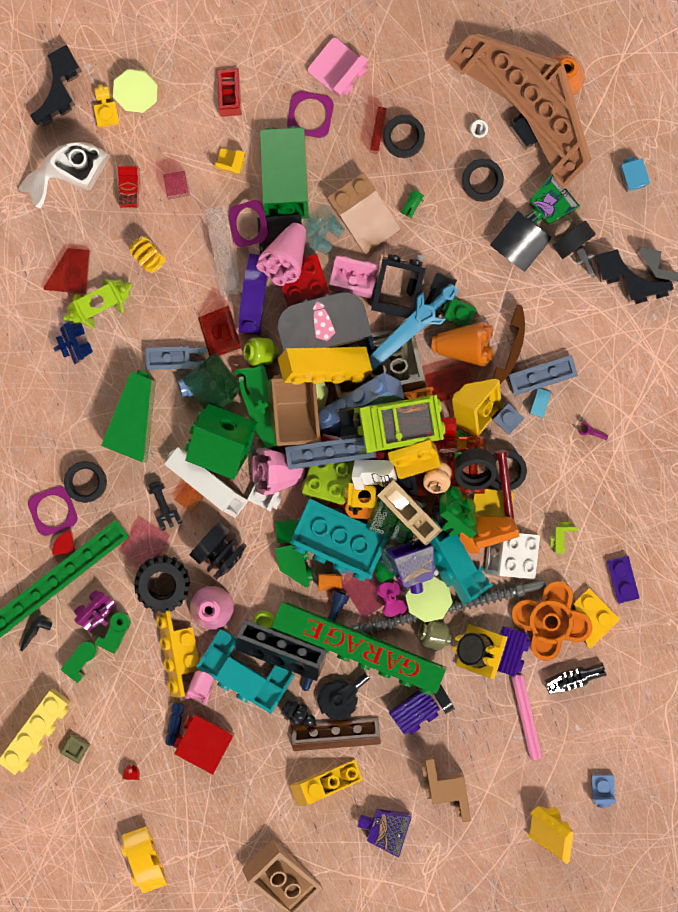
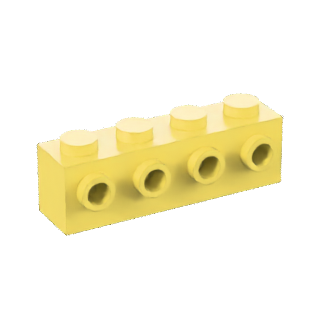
M54 688L51 689L0 757V765L14 775L19 771L23 773L30 764L29 757L32 753L36 755L44 745L41 743L45 736L50 737L57 726L54 723L58 718L63 719L70 709L67 706L71 701Z

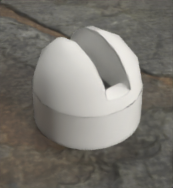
M476 120L471 123L469 132L473 137L481 138L487 134L488 126L486 122ZM477 124H479L478 132H477V135H476V134H475L476 126H477Z

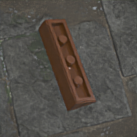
M379 718L315 723L312 727H306L304 724L299 726L291 725L293 751L381 744Z

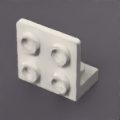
M519 533L520 537L487 546L485 573L497 576L535 579L540 536Z

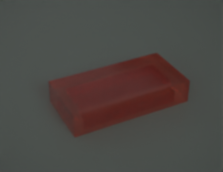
M378 106L370 153L379 154L387 108Z

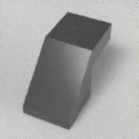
M642 247L637 249L636 254L653 279L666 282L672 281V283L678 282V272L658 269L662 251Z

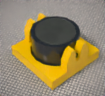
M468 624L466 634H460L455 637V640L459 642L458 646H452L453 652L458 654L456 666L487 678L495 679L508 637Z

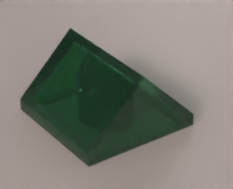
M216 352L182 379L204 410L208 404L221 408L231 403L240 390L239 383Z

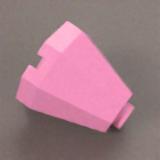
M257 448L256 453L259 454L252 458L253 482H258L259 487H255L257 493L262 495H271L302 482L308 472L307 467L289 470L286 454L270 449Z

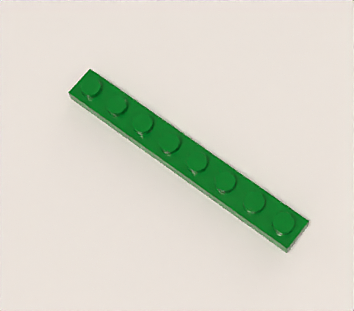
M117 519L3 607L0 610V638L127 540L130 536Z

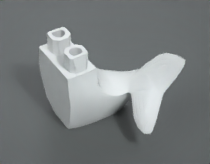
M72 142L58 146L45 157L38 170L28 174L18 190L20 192H29L32 203L37 208H41L44 203L47 184L50 178L60 179L80 189L91 190L110 156L102 149L85 142Z

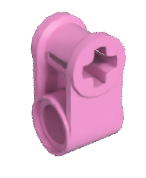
M196 671L185 698H193L206 705L213 688V677L205 672Z

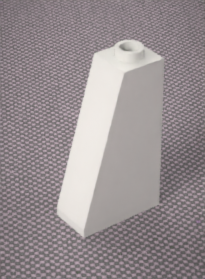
M179 447L176 450H172L167 456V461L164 465L220 510L236 518L248 503V500L210 470L185 461L187 453Z

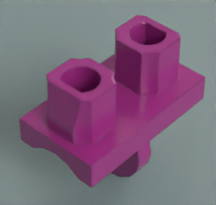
M94 590L89 595V599L92 602L87 607L82 604L74 610L76 615L74 621L88 632L99 623L106 626L108 621L105 617L116 605L115 601L102 591Z

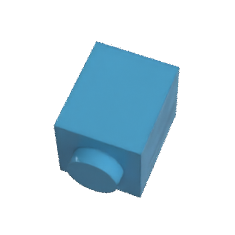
M635 156L623 160L624 164L619 169L626 192L637 190L650 184L643 158L637 160Z

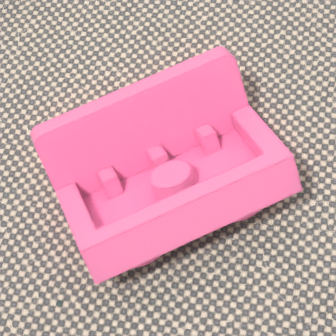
M336 256L328 289L372 298L379 266L369 261L362 262L347 256Z

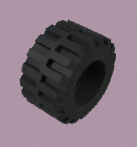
M155 555L154 558H148L137 571L134 581L135 594H137V599L144 604L145 608L149 607L153 612H156V610L161 611V613H166V610L171 612L177 606L180 607L188 596L190 587L188 570L175 557ZM157 572L169 573L175 579L174 590L167 595L154 593L149 586V580L153 574Z

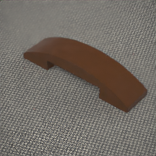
M520 304L516 305L510 327L518 330L505 369L496 367L492 378L498 379L500 384L512 371L522 349L525 335V317L523 307Z

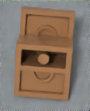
M433 753L424 755L425 761H421L423 777H428L429 781L424 783L427 799H432L433 805L454 801L457 817H461L462 822L471 821L463 771L437 775Z

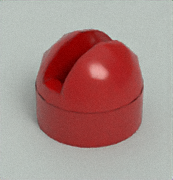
M127 765L123 769L122 780H140L138 767Z

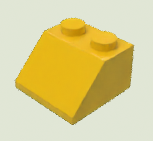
M498 379L465 384L460 391L455 392L452 403L456 427L476 437L481 434L502 408L500 381Z

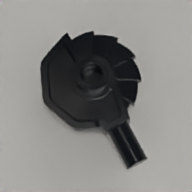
M364 672L353 683H347L338 679L324 684L317 698L322 715L325 713L331 720L332 718L342 720L350 717L357 708L358 697H356V693L370 679L368 675Z

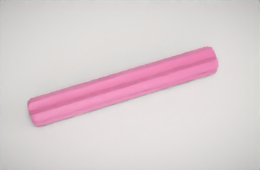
M517 674L515 677L512 676V682L531 760H538L542 758L526 684L524 676Z

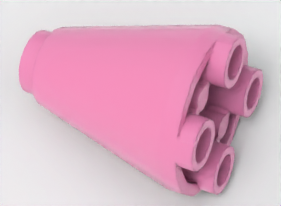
M298 223L290 224L259 256L256 265L257 269L270 277L276 285L284 286L285 283L295 282L299 278L304 254L306 229Z
M206 586L199 589L193 596L190 603V613L193 620L199 626L206 629H218L231 619L234 611V602L230 594L223 588ZM207 606L213 608V613L210 615L205 613V607Z

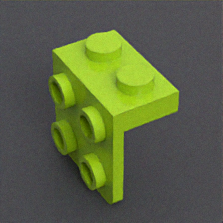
M348 461L308 467L307 478L304 479L302 484V494L310 499L315 500L319 498L343 505L346 502L344 501L345 488H348L349 483H352L354 462Z

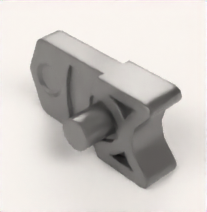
M585 247L576 250L580 257L576 260L577 265L584 263L592 278L596 277V272L590 262V259L595 257L594 253L588 254Z

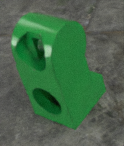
M124 612L114 614L111 617V626L106 636H98L95 645L115 654L130 627L131 618Z
M84 641L60 670L76 683H79L85 676L81 670L89 660L97 656L98 646L93 641Z

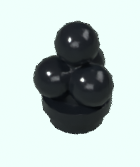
M288 699L280 713L284 716L285 720H289L294 726H299L303 721L306 727H312L316 722L315 716L307 714L308 706L305 703H299L297 700L292 701Z

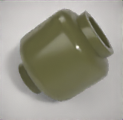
M434 620L422 623L417 637L423 647L440 651L445 645L448 646L450 644L452 634L449 633V627L446 623Z

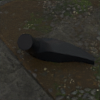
M42 615L36 617L25 634L20 651H23L29 645L32 638L37 635L39 628L50 631L53 622L44 620Z

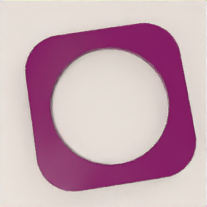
M304 91L296 92L291 100L287 126L301 128L295 120V109L303 100L315 99L325 107L326 120L316 130L304 129L305 136L325 137L329 132L334 104L332 99L320 94Z
M248 201L235 205L230 209L229 219L233 239L238 247L243 248L255 245L267 239L268 227L264 207L260 201ZM245 208L255 210L261 221L258 235L251 240L244 239L237 230V217Z
M55 487L34 495L28 502L36 529L41 535L49 536L70 528L77 522L76 510L71 497L67 494L64 487ZM50 495H56L64 499L69 509L66 521L57 527L44 525L37 515L40 501Z

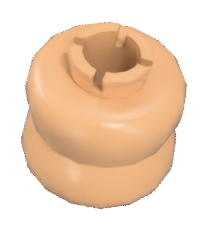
M440 462L441 467L424 472L423 485L429 492L439 494L447 491L450 487L452 471L444 462Z

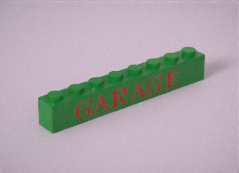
M286 601L281 602L272 625L273 628L277 629L276 632L287 636L290 634L297 637V640L317 645L318 648L326 650L328 654L329 651L338 654L337 658L347 662L350 659L358 662L357 666L363 669H376L379 671L378 674L390 679L391 676L398 678V682L402 685L420 687L419 691L427 695L437 694L447 667Z

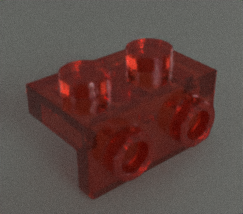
M467 362L425 374L427 386L434 388L432 395H437V399L440 402L449 400V395L460 391L465 384L473 383Z

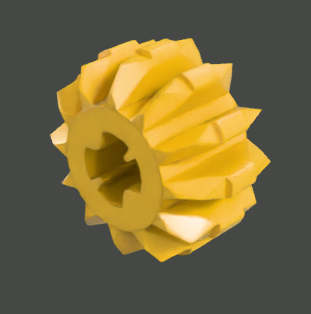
M142 235L140 238H137L129 247V251L136 261L149 273L158 271L166 262L161 251L146 236Z

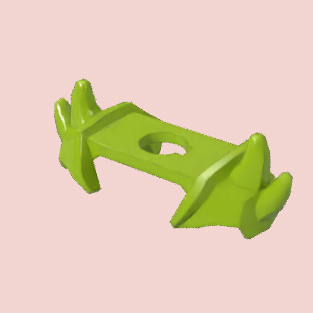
M105 279L103 287L83 297L80 294L74 295L73 300L67 306L68 312L63 316V320L72 321L74 324L84 323L93 329L95 319L91 317L114 305H116L115 309L118 312L124 313L123 304L130 297L132 284L130 282L125 283L121 279ZM95 295L102 296L104 304L100 308L91 307L89 304Z

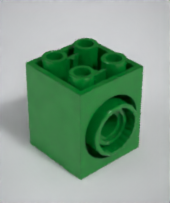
M208 404L204 411L200 410L196 422L194 421L191 425L189 434L192 437L188 439L184 449L187 452L185 461L235 480L248 456L258 422Z

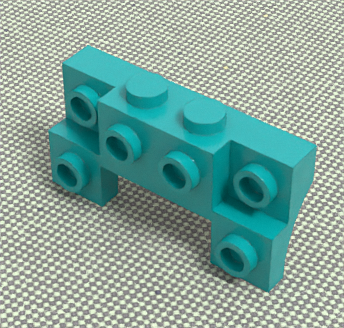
M442 530L430 542L434 548V564L440 573L441 579L447 587L453 586L463 605L479 597L484 591L493 586L492 583L489 584L482 572L484 570L483 566L478 569L475 567L458 535L450 536L449 533Z
M220 628L196 668L211 675L213 679L218 681L217 685L226 691L231 689L236 692L238 699L245 703L249 700L272 714L295 674L281 667L274 666L268 677L263 676L230 655L236 646V638Z

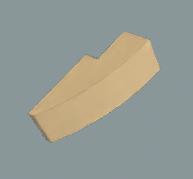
M394 480L377 495L424 545H428L442 531L440 526Z

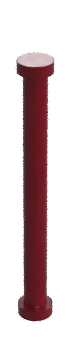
M508 450L495 451V457L498 458L505 517H512L515 522L507 464Z

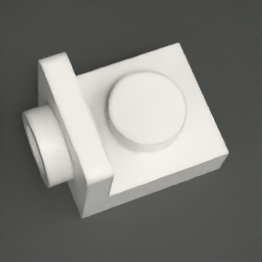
M256 482L247 500L270 512L272 508L277 509L282 500V497L279 496L280 491L271 495H262L256 492L255 487H259L258 482Z

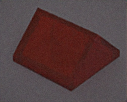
M229 306L198 317L210 359L243 350Z

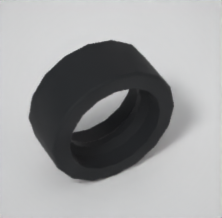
M396 116L387 123L384 129L383 140L385 147L392 155L398 158L412 157L424 145L425 132L423 125L413 116ZM409 124L416 130L417 141L411 148L399 149L392 143L391 133L397 125Z
M481 158L474 160L467 165L463 172V190L468 197L475 201L485 202L492 200L503 187L504 176L502 169L490 159ZM477 168H488L495 174V186L489 192L479 193L471 187L470 176Z
M583 221L555 242L552 247L564 259L595 236L596 233L587 221Z
M470 448L461 452L454 461L457 483L469 490H481L490 486L497 477L494 456L489 451L481 448ZM471 464H482L488 467L486 471L480 474L472 475L462 471Z
M508 450L507 458L513 459L519 469L517 478L510 483L511 490H515L526 479L527 467L521 455L515 451ZM495 453L492 454V455L494 456L495 460L497 461L498 458L495 457ZM495 479L491 486L502 491L501 483Z
M82 461L75 463L69 467L65 474V491L77 502L88 503L95 501L106 490V474L99 465L93 462ZM82 469H89L98 477V487L93 493L88 495L78 493L73 487V477Z

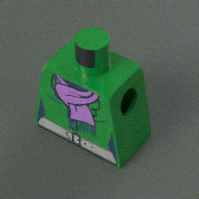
M552 174L529 200V204L533 209L525 216L534 224L542 219L548 226L574 212L580 205L566 188L563 189L556 182Z

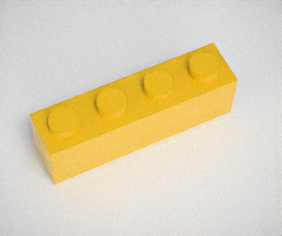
M366 347L286 348L278 358L283 382L295 385L304 382H313V384L333 382L337 384L344 381H352L353 383H360L372 372Z

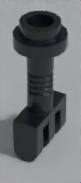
M160 480L149 484L147 491L149 494H154L162 512V515L156 517L161 530H166V525L163 522L167 520L170 528L174 527L173 517H175L178 525L181 524L182 520L177 508L170 511L164 499L165 497L162 489L165 488L164 484H161Z

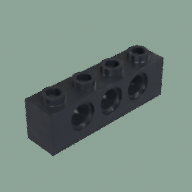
M244 620L236 637L235 650L314 681L318 680L325 664L326 650L248 620Z

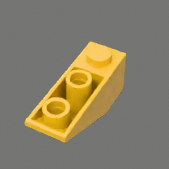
M352 760L309 776L289 786L297 806H304L358 783L363 778L356 760Z

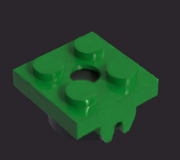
M450 484L447 491L439 493L440 502L433 506V516L442 530L449 533L450 536L464 533L471 539L477 534L476 505L471 498H467L456 486Z

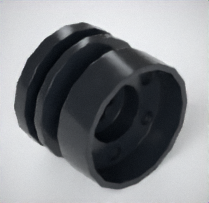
M220 521L189 554L199 565L209 559L211 562L206 569L208 573L214 566L218 567L219 570L213 575L216 580L232 569L240 560L247 547L245 543H242L237 549L233 547L239 539L237 536L229 542L225 539L230 530Z

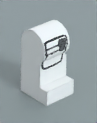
M354 461L352 481L355 490H364L365 485L380 484L386 487L393 480L395 482L397 480L394 465L390 461Z

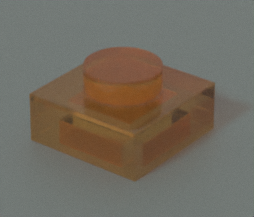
M186 483L174 500L192 513L204 496Z

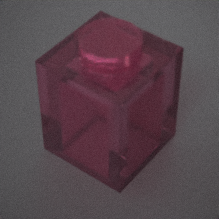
M185 171L163 175L166 194L169 200L191 196Z

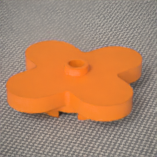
M556 580L549 583L543 592L542 601L523 599L512 610L514 623L521 629L533 632L532 652L538 659L543 661L556 658L564 640L582 642L592 632L593 625L590 617L583 612L571 609L573 590L564 581ZM554 616L557 622L551 624L548 618Z

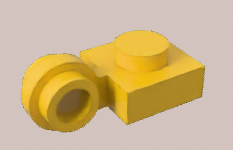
M100 84L95 88L97 101H102V104L94 105L98 128L119 125L120 121L116 102L107 103L106 99H110L108 85Z

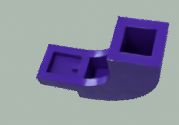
M249 254L241 296L238 332L260 335L269 277L256 267L260 255Z

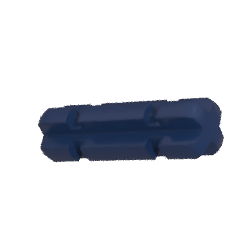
M173 703L171 707L172 714L169 718L168 735L165 744L169 746H174L178 738L177 734L180 731L181 714L184 709V705L181 703Z

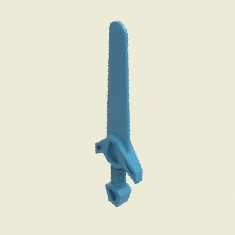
M453 284L442 288L441 295L429 305L424 304L423 292L417 297L415 311L369 356L372 371L426 325L442 324L446 320L445 318L435 317V311L442 303L447 300H453L458 292Z

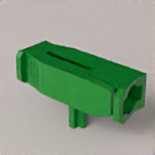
M261 364L255 368L235 370V375L244 374L246 377V385L250 395L247 393L244 377H239L240 390L250 419L258 422L255 431L265 444L261 448L270 449L277 446L270 419L267 389L269 377L265 366Z

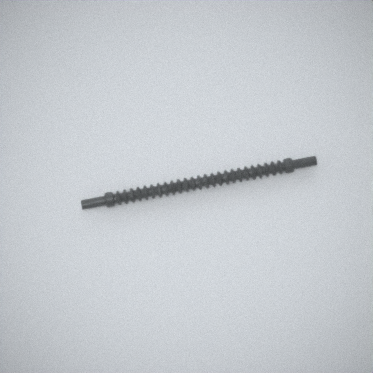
M543 579L523 585L522 583H517L514 587L509 585L508 589L503 587V590H499L497 588L496 592L491 590L490 593H487L485 591L484 595H480L464 605L461 600L457 601L454 599L447 612L453 614L454 610L459 612V609L465 611L466 607L471 609V606H475L477 608L478 604L483 606L484 603H487L489 605L491 601L493 603H496V600L501 602L503 598L505 600H508V597L513 599L515 595L521 597L527 592L546 588L545 581ZM406 611L404 615L399 613V616H393L392 618L387 616V619L381 617L380 621L375 619V622H371L369 620L368 624H365V622L362 625L357 623L353 624L351 628L368 634V632L373 634L374 630L380 632V629L385 631L386 627L392 629V626L398 627L399 624L404 626L406 622L408 624L411 621L416 623V620L419 618Z

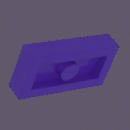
M629 556L606 561L617 603L640 599Z

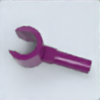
M581 423L588 426V431L586 433L578 431L580 435H592L604 440L608 439V435L592 429L588 423Z

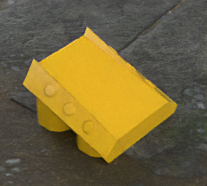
M537 806L530 812L532 815L530 834L527 836L566 864L569 863L573 840V831L567 821L561 819V814L557 807L545 808Z

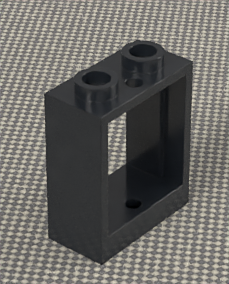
M388 254V257L383 256L371 310L408 318L415 311L416 299L421 292L426 266L422 265L423 262L416 259H410L409 262L402 261L400 256ZM387 265L419 272L411 307L379 300Z

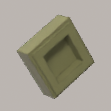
M71 734L60 753L79 764L91 744Z

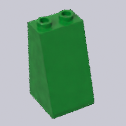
M290 126L287 129L269 127L265 130H260L262 191L265 217L301 215L302 219L309 218L304 128Z
M137 370V373L131 372L101 446L137 461L147 463L156 381L151 380V374Z

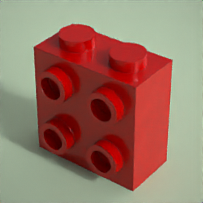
M317 254L303 258L299 278L295 282L285 283L284 286H281L288 307L299 304L305 299L314 300L329 294Z
M196 713L194 717H188L184 728L187 729L184 736L179 735L173 746L176 748L174 754L213 775L235 733Z

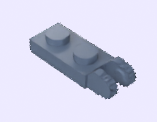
M189 346L145 348L146 370L208 367L205 361L190 362V354L207 353V348H190Z

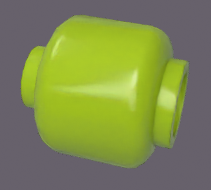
M251 338L244 345L243 349L245 360L252 366H259L261 364L269 366L278 354L277 347L274 346L273 341L269 338Z

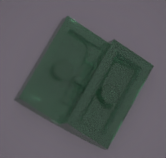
M378 497L366 528L398 542L410 543L414 533ZM413 499L423 510H425V503Z

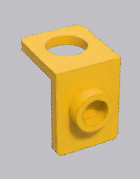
M349 483V487L345 488L344 501H348L349 507L375 508L376 487L365 485L364 490L370 492L371 499L367 503H362L358 499V494L363 490H355L354 484Z

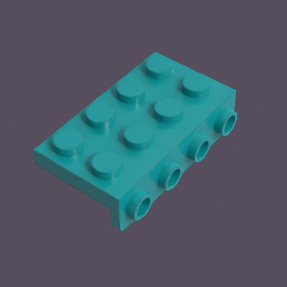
M308 499L289 543L294 545L293 550L301 554H305L306 551L314 554L313 559L321 563H325L326 560L334 563L333 568L344 573L346 569L354 572L352 577L365 582L366 578L372 579V573L389 535L314 500Z

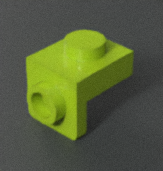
M559 522V526H554V535H550V549H554V553L565 554V531H578V527L572 526V522Z

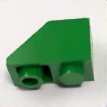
M292 544L276 547L275 551L279 570L302 586L310 587L313 575L311 568L306 567L305 560L309 559L308 552L306 551L305 554H301L292 549L294 546Z

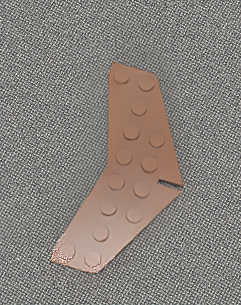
M479 33L468 36L447 61L460 73L468 74L514 104L527 119L553 168L551 172L556 182L563 189L567 188L589 165L591 156L564 65L560 66L549 78L548 75L561 61Z

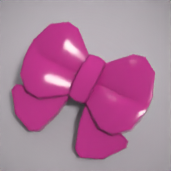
M395 581L392 583L385 582L376 588L377 594L384 598L383 613L388 617L396 616L399 613L403 614L407 610L406 601L396 600L395 595L401 593L403 589Z

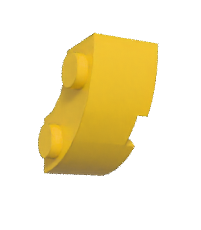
M147 826L123 834L124 844H121L120 847L123 856L128 857L133 872L131 879L134 886H139L142 894L166 886L167 881L164 867Z

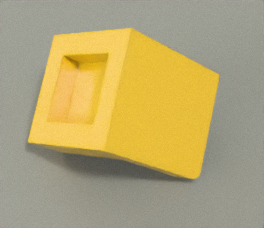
M221 148L217 163L215 162L214 165L215 170L241 176L246 153L239 150L234 152Z

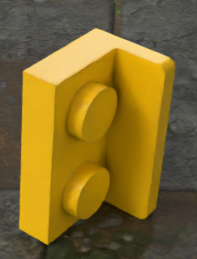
M431 440L388 453L389 460L395 466L399 479L441 467L436 445Z

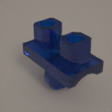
M68 322L59 328L62 335L56 337L58 346L53 348L54 352L61 351L64 358L71 356L74 365L80 363L93 352L89 342L80 345L77 342L76 337L85 334L82 323L70 324Z

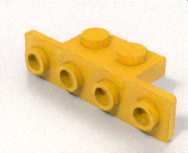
M166 610V613L157 611L156 623L161 634L160 646L164 651V668L168 673V690L172 697H184L185 693L181 675L200 671L196 668L199 658L193 627L173 631L170 610Z

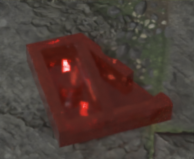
M67 248L45 284L44 290L87 294L91 251Z

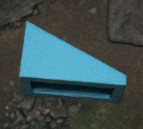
M539 388L529 414L544 418L551 392Z

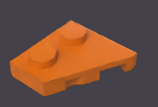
M476 517L477 534L472 539L477 549L520 537L519 530L512 517Z

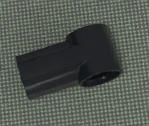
M437 271L424 304L429 305L432 301L436 300L441 295L442 288L450 284L455 286L457 279ZM445 302L436 309L435 317H439Z

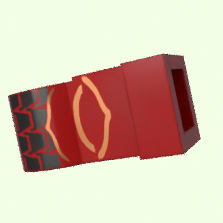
M118 166L120 208H138L140 168L138 166Z

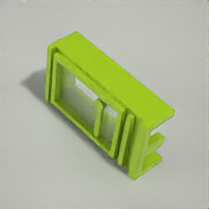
M437 395L354 408V413L360 414L361 426H358V433L363 435L365 448H360L361 453L409 446L427 440H444L445 425L440 418L442 405L440 400L437 399Z

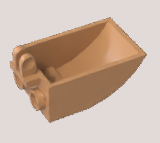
M282 374L274 375L273 379L267 381L270 419L276 445L321 442L316 384H313V382H304L298 385L284 383Z

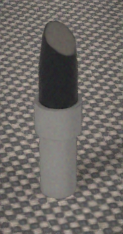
M416 254L415 259L423 262L424 256ZM410 271L406 289L410 297H412L415 291L419 272Z

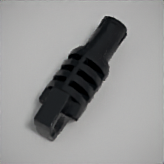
M601 662L591 667L583 668L580 666L558 673L545 680L546 689L549 694H556L586 686L590 680L607 676L606 671H604L605 667Z

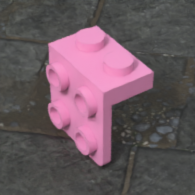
M333 38L309 66L308 72L337 97L341 98L344 94L347 96L355 86L353 82L357 77L361 79L369 69L366 67L368 60L362 55L359 57L337 38Z

